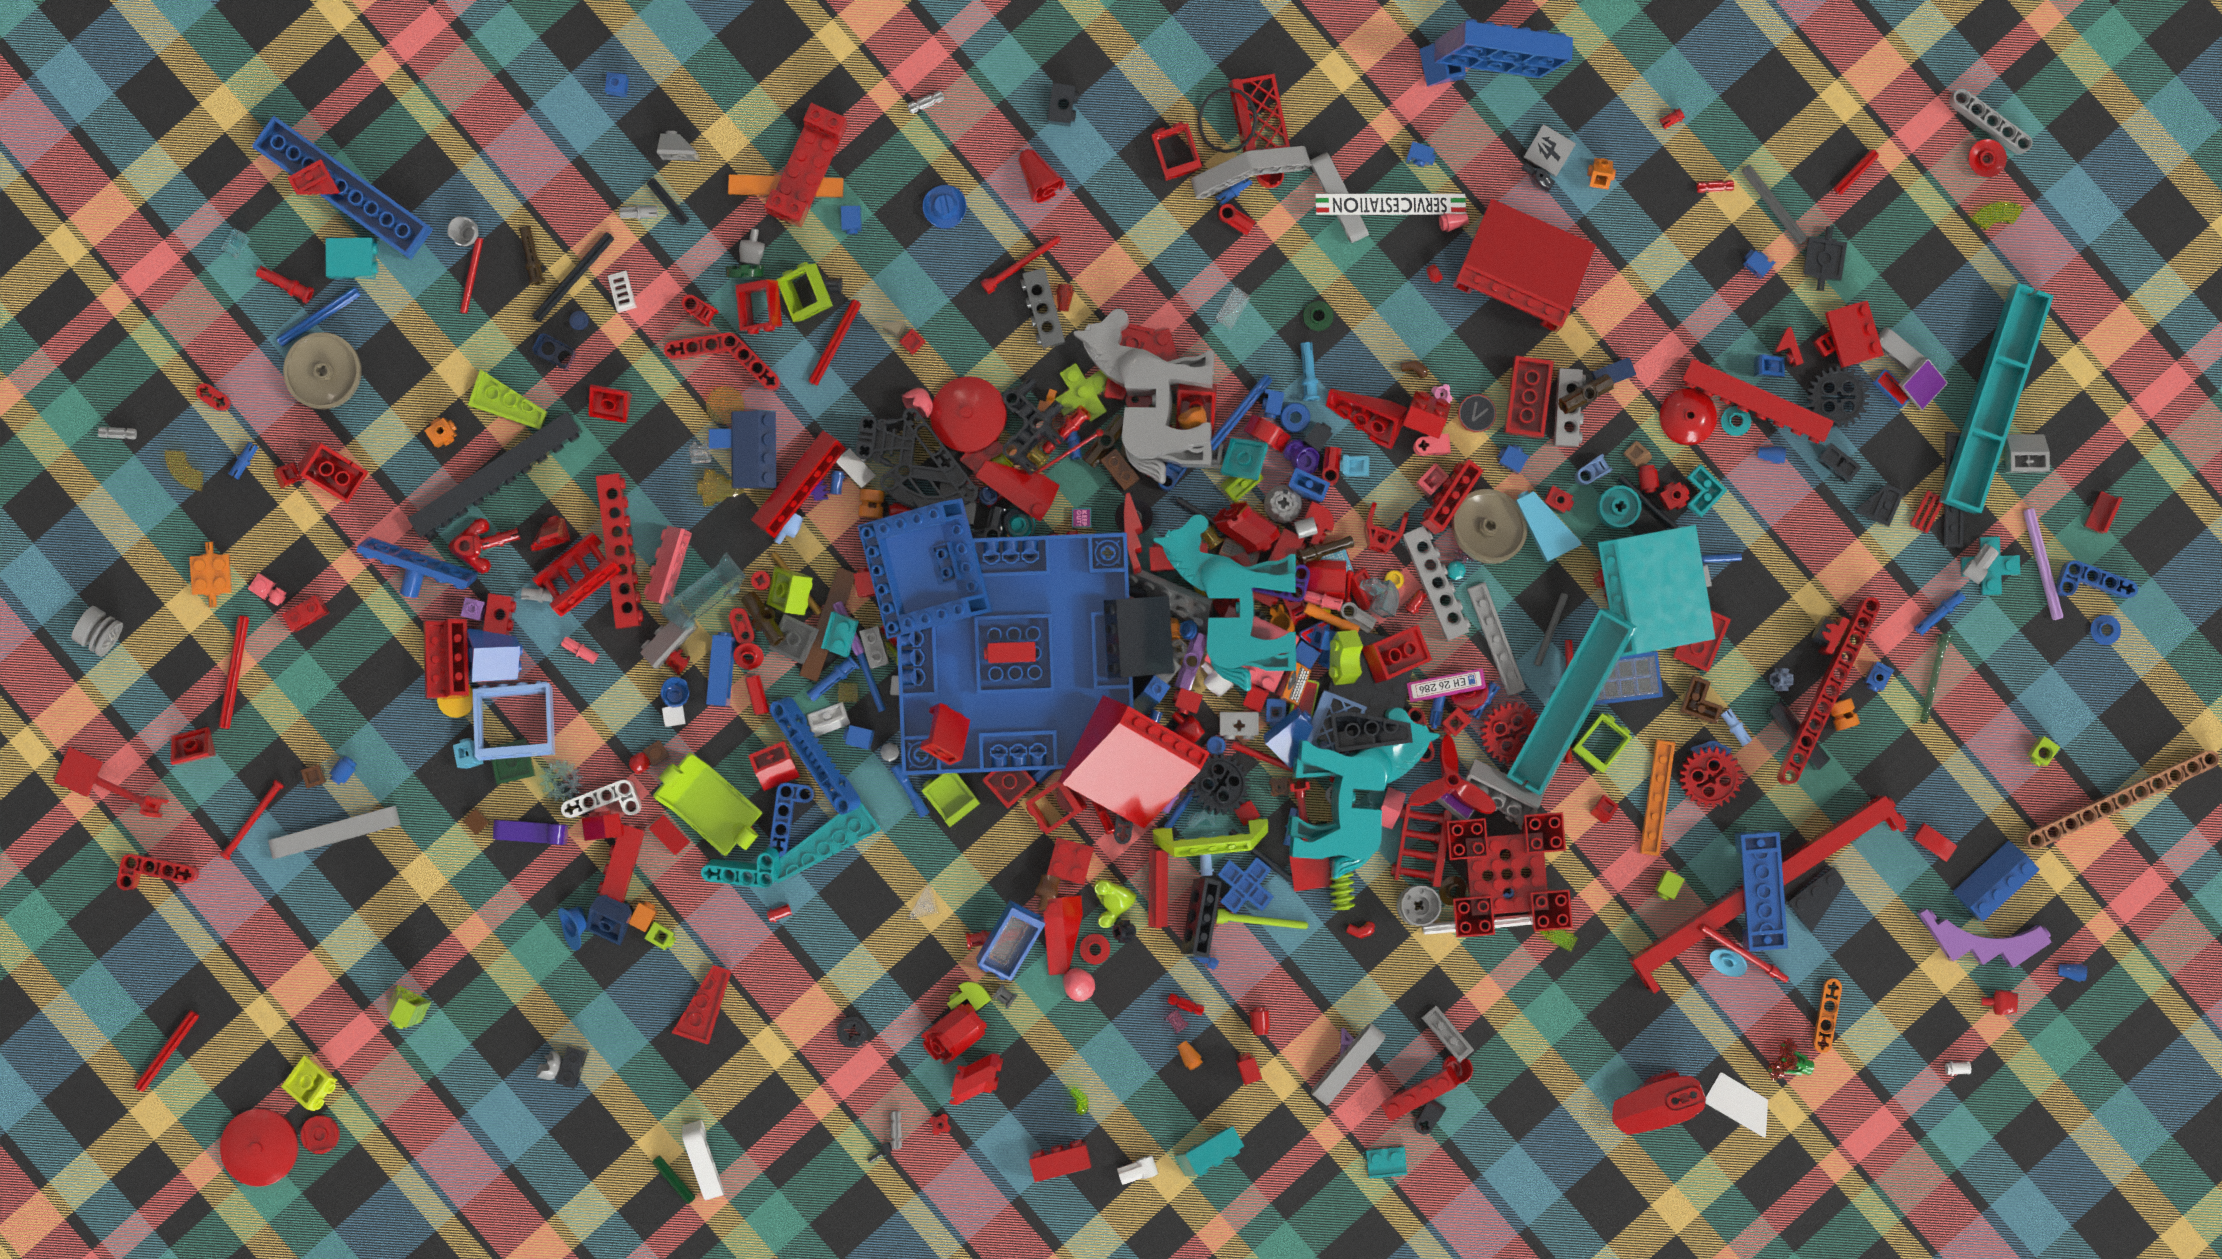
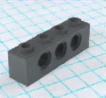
M1045 268L1023 273L1024 279H1021L1020 282L1023 291L1027 290L1029 296L1025 300L1028 309L1032 308L1034 314L1030 318L1033 327H1037L1039 334H1036L1038 346L1042 345L1044 350L1065 344ZM1035 286H1039L1043 290L1038 296L1033 295L1031 292ZM1039 305H1046L1048 310L1046 313L1040 314L1037 312V307ZM1050 323L1053 326L1052 330L1044 332L1042 330L1043 324Z

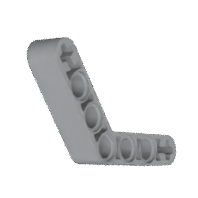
M1305 146L1247 151L1193 177L1191 183L1196 198L1204 199L1253 175L1302 171L1309 168L1311 163Z

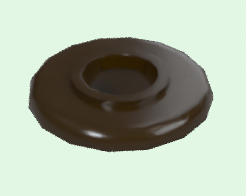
M1458 876L1446 878L1439 887V897L1446 905L1453 906L1454 898L1464 897L1466 894L1465 882ZM1456 886V893L1450 896L1451 888Z

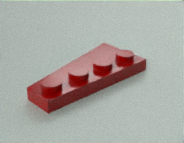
M1129 324L1121 332L1122 340L1120 345L1146 350L1149 343L1147 335H1153L1155 329ZM1107 377L1103 397L1122 401L1127 392L1125 387L1116 384Z
M717 965L712 966L673 1029V1034L709 1044L732 970Z

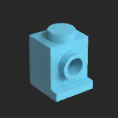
M471 738L462 739L460 743L453 745L458 768L468 769L483 764V760L478 761L475 757V745Z

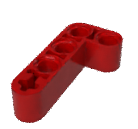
M127 854L120 863L117 885L122 890L135 889L139 884L141 874L182 883H191L198 879L199 870L193 865L140 854ZM131 857L136 861L133 868L129 866V859ZM150 861L154 863V870L152 872L147 868V864ZM168 865L173 868L172 875H168L166 872ZM189 871L192 875L188 877V875L180 874V872ZM127 876L131 878V885L129 887L124 882Z

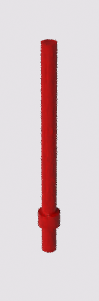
M1702 923L1699 926L1700 931L1760 967L1770 977H1776L1784 983L1788 981L1789 977L1779 971V968L1775 965L1766 963L1706 924Z

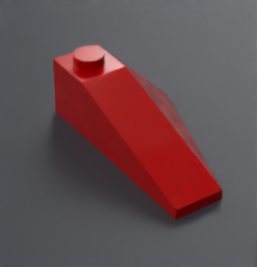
M1081 895L1048 899L1046 910L1043 911L1049 975L1066 974L1069 971L1083 915Z

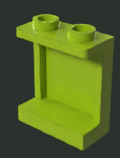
M957 773L938 774L939 777L933 781L931 778L922 785L924 787L922 793L929 799L947 825L951 827L977 807L980 802Z

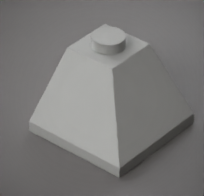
M666 131V134H660L657 154L662 160L700 161V156L696 150L676 131Z

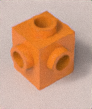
M1594 158L1593 165L1589 164L1587 176H1590L1589 186L1609 189L1611 180L1614 181L1616 169H1613V161L1605 158Z
M440 417L430 423L431 426L424 430L437 448L442 445L447 446L455 440L454 437L457 436L455 432L457 428L452 420L448 421Z

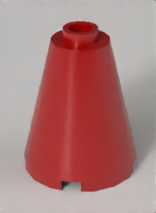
M1025 149L1020 153L1018 161L1033 203L1035 201L1037 203L1048 201L1056 196L1055 191L1058 189L1060 191L1063 190L1066 185L1065 180L1034 149Z

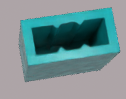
M326 238V277L329 279L376 278V273L379 272V265L376 262L379 246L376 240L373 238Z

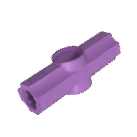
M1196 633L1195 637L1190 640L1174 685L1175 687L1191 690L1207 645L1206 635ZM1190 656L1197 659V664L1193 667L1189 666L1186 662V659Z

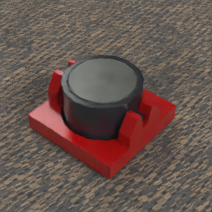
M1825 615L1821 618L1811 637V641L1821 645L1819 653L1823 655L1833 654L1849 623V619L1839 617L1833 620Z

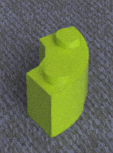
M1357 630L1337 632L1330 642L1329 675L1333 679L1334 685L1355 683L1362 674L1360 653L1363 644Z

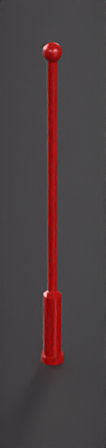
M1097 429L1095 434L1042 466L1034 473L1042 472L1095 437L1102 436L1103 430ZM997 493L998 497H997L996 502H998V501H1000L1001 499L1004 498V497H1003L1001 494H999V493Z

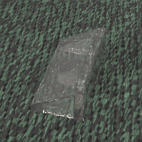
M1235 286L1217 314L1215 321L1231 330L1251 297Z

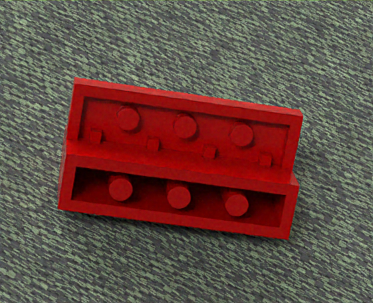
M467 619L423 622L425 698L460 699L469 696Z

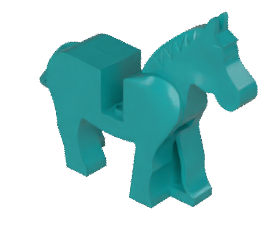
M1194 515L1182 528L1172 531L1168 530L1165 537L1154 538L1153 540L1163 546L1168 560L1179 574L1193 586L1205 591L1208 598H1240V602H1236V614H1240V618H1208L1207 653L1214 670L1223 679L1238 685L1245 691L1251 690V672L1241 666H1253L1265 671H1296V632H1289L1273 640H1263L1251 636L1254 624V596L1252 588L1296 593V554H1289L1278 561H1266L1244 567L1231 558L1202 553L1200 551L1202 543L1201 534L1208 529L1209 522L1202 515Z
M1389 708L1385 713V718L1411 723L1413 743L1357 749L1342 755L1326 748H1317L1309 741L1299 739L1298 758L1294 757L1292 777L1335 776L1331 796L1333 821L1327 824L1313 825L1304 822L1295 815H1289L1287 834L1291 836L1289 849L1291 857L1324 859L1340 855L1332 861L1331 877L1338 879L1344 874L1363 866L1378 850L1381 844L1382 810L1375 807L1353 806L1352 804L1355 803L1356 797L1353 789L1384 791L1387 783L1407 773L1424 755L1429 743L1440 737V734L1429 732L1426 725L1414 723L1406 711L1401 708Z

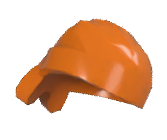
M1282 604L1278 606V610L1274 607L1270 608L1269 613L1273 617L1269 623L1288 632L1295 631L1293 621L1285 614Z

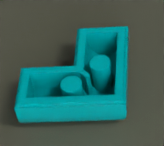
M1701 463L1686 477L1700 490L1687 504V507L1699 518L1728 491Z

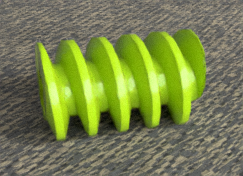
M1348 872L1338 879L1330 877V880L1335 881L1334 884L1330 885V888L1336 890L1330 893L1331 896L1336 897V899L1330 901L1336 904V907L1331 908V910H1350V908L1355 906V903L1349 902L1355 898L1354 895L1349 894L1354 891V888L1349 886L1354 883V880L1348 879V877L1354 875L1353 872Z

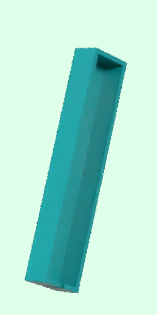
M1604 607L1599 610L1506 777L1520 785H1523L1528 780L1530 782L1526 784L1525 788L1539 796L1544 794L1638 626Z

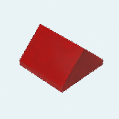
M590 385L589 416L626 423L632 394L628 391Z
M209 727L171 736L170 762L172 765H181L216 756Z

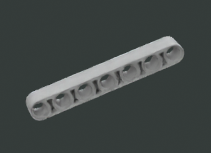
M396 806L271 839L268 840L272 859H277L398 826L401 823Z

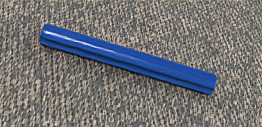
M352 287L276 338L281 346L287 345L360 296L358 289Z
M1267 374L1263 375L1212 436L1211 447L1213 451L1270 385L1272 378Z

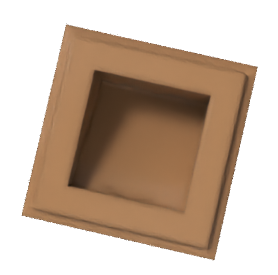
M1635 441L1623 453L1638 470L1639 467L1644 466L1652 459L1650 452L1638 441Z

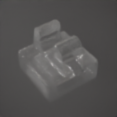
M694 441L692 446H689L692 464L711 462L707 441H703V445L698 446L696 441Z

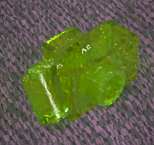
M1565 929L1540 931L1541 934L1546 936V939L1570 952L1578 939L1573 933H1567Z

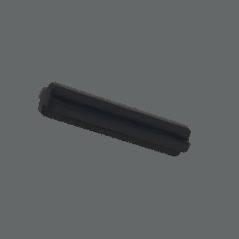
M655 178L650 179L647 182L648 187L682 226L687 224L689 218Z

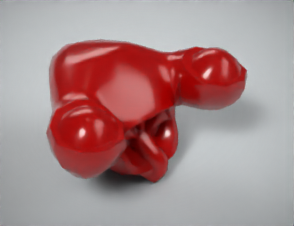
M480 517L453 538L448 545V549L456 557L469 564L476 572L484 574L489 572L491 563L488 559L479 558L478 556L483 547L478 534H484L489 530V522L487 519Z

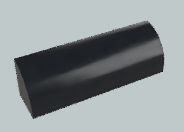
M1779 699L1765 712L1792 743L1801 722L1786 704ZM1802 737L1801 743L1806 747L1808 742L1806 738ZM1816 742L1807 762L1814 770H1820L1827 764L1830 757Z

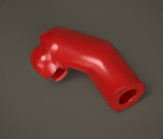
M1368 921L1360 928L1349 924L1346 933L1362 939L1374 933L1375 924Z

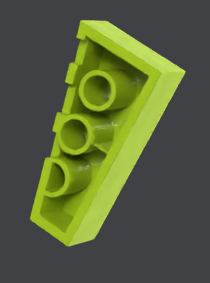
M397 984L387 1004L388 1019L393 1021L392 1025L400 1029L422 1022L432 1001Z

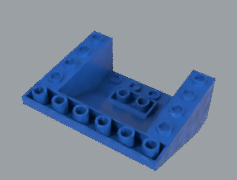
M962 498L938 502L858 525L887 639L992 612Z

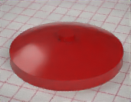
M978 377L954 379L939 390L932 402L933 408L930 420L933 431L944 445L954 451L961 453L982 451L993 445L1005 428L1007 420L1006 404L995 386Z
M264 1108L248 1110L236 1116L226 1126L220 1142V1155L226 1170L236 1180L249 1186H267L281 1180L293 1168L299 1150L298 1137L292 1124L280 1113Z

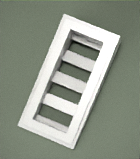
M627 271L609 275L608 279L617 312L620 313L637 308ZM624 277L625 281L614 283L615 279ZM626 284V288L616 290V287ZM628 292V295L618 297V294ZM622 300H630V302L620 304Z

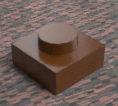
M660 740L643 750L653 766L670 756Z
M321 764L301 770L307 789L326 783Z

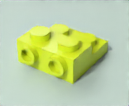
M303 1056L281 1087L303 1107L315 1111L323 1106L324 1097L334 1091L337 1079L324 1068H320L308 1056Z

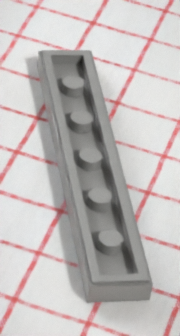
M1486 583L1468 588L1467 592L1507 696L1526 690Z

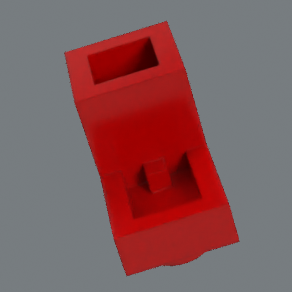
M1253 414L1243 430L1256 440L1267 443V445L1281 453L1291 437L1282 431L1283 429Z
M1312 501L1304 519L1314 518L1318 533L1313 535L1309 544L1318 545V543L1322 544L1326 537L1324 530L1333 531L1334 519L1327 508Z

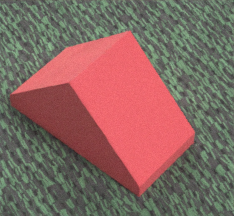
M1435 463L1415 485L1427 497H1430L1449 475Z
M1390 787L1387 788L1380 806V810H1382V826L1393 829L1401 813L1406 796L1405 793Z

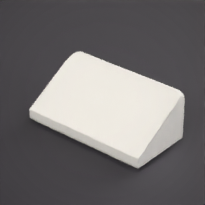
M850 448L836 461L862 489L876 477Z
M843 702L807 715L811 731L815 733V737L850 724Z

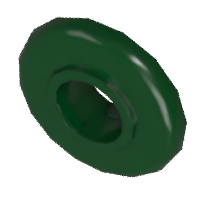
M1314 301L1308 304L1303 314L1307 327L1315 331L1327 329L1334 317L1331 307L1322 301ZM1317 310L1322 311L1324 314V318L1321 321H1316L1313 318V313Z

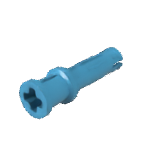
M1312 342L1300 344L1303 379L1301 385L1304 387L1303 401L1320 400V396L1317 393L1318 380L1315 378Z

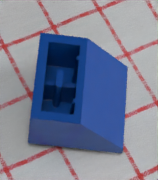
M1435 43L1419 49L1427 87L1465 78V67L1434 63Z

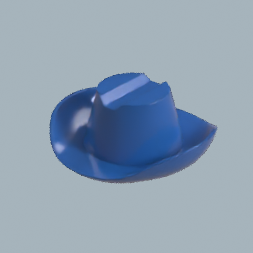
M937 186L931 189L924 197V215L931 224L938 228L947 229L958 225L966 213V199L963 193L954 186Z

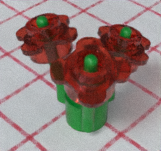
M1792 1038L1782 1042L1779 1052L1782 1055L1778 1057V1060L1771 1062L1769 1065L1768 1073L1772 1081L1782 1079L1784 1074H1795L1798 1076L1805 1074L1809 1076L1814 1070V1062L1807 1059L1806 1055L1796 1051L1797 1044L1792 1041Z

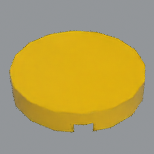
M469 685V696L465 698H437L440 710L449 717L460 718L468 715L473 709V688Z

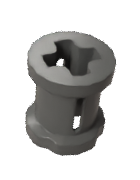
M1002 984L992 998H997L1008 1009L1018 995L1016 993L1012 994Z

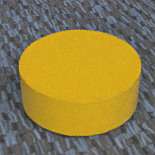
M1393 570L1386 574L1384 582L1389 589L1396 590L1403 585L1404 577L1399 571Z

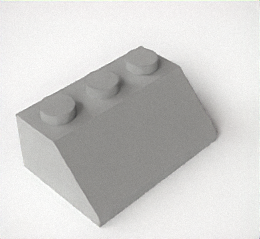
M676 611L673 612L667 619L669 623L665 627L661 625L654 634L656 636L652 641L648 639L641 646L643 650L640 653L655 669H659L674 650L676 651L698 628L682 611L678 613Z

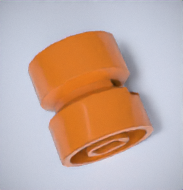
M860 489L859 500L862 504L859 505L858 516L883 518L881 503L884 502L885 491ZM868 503L874 504V508H868Z
M1852 698L1835 702L1830 715L1835 717L1833 723L1836 731L1860 724L1857 713L1853 712L1855 706Z

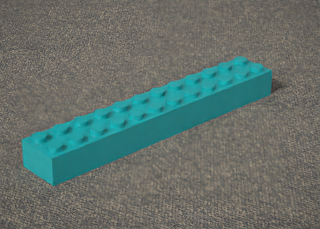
M2021 283L2010 286L1939 502L1972 514L1982 513L2054 297L2053 295L2040 290L2034 291V288Z

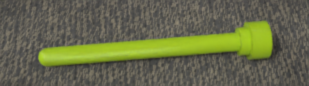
M1220 908L1217 909L1216 924L1233 921L1298 929L1308 928V923L1305 921L1231 914L1229 911Z

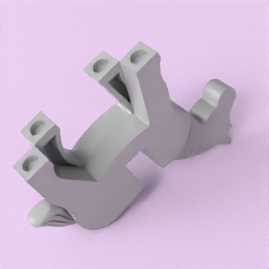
M1122 309L1113 310L1100 323L1088 324L1084 331H1074L1075 337L1083 342L1088 355L1096 366L1113 382L1125 387L1128 396H1152L1154 408L1125 407L1122 441L1129 462L1138 471L1152 477L1160 484H1164L1166 481V466L1163 462L1176 464L1180 467L1212 468L1211 423H1203L1198 427L1188 430L1171 428L1172 393L1170 385L1180 383L1213 388L1215 360L1213 350H1208L1196 357H1183L1167 362L1144 349L1121 346V332L1129 325L1128 315Z

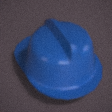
M580 906L568 910L560 908L558 915L565 940L571 949L579 950L581 947L580 935L587 926L585 914Z

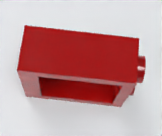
M1183 122L1173 124V128L1167 130L1160 128L1154 131L1155 134L1151 135L1165 181L1202 169L1188 123L1183 124ZM1185 132L1194 161L1167 169L1158 141Z
M766 279L735 285L740 331H747L749 335L759 334V330L771 332L775 331V327L782 326L778 281ZM766 291L769 322L754 324L751 293Z
M1035 642L988 643V647H984V659H988V663L1036 662Z
M1058 781L1025 803L1028 813L1035 817L1038 828L1045 832L1046 835L1087 808L1078 792ZM1059 787L1074 811L1050 826L1035 802Z

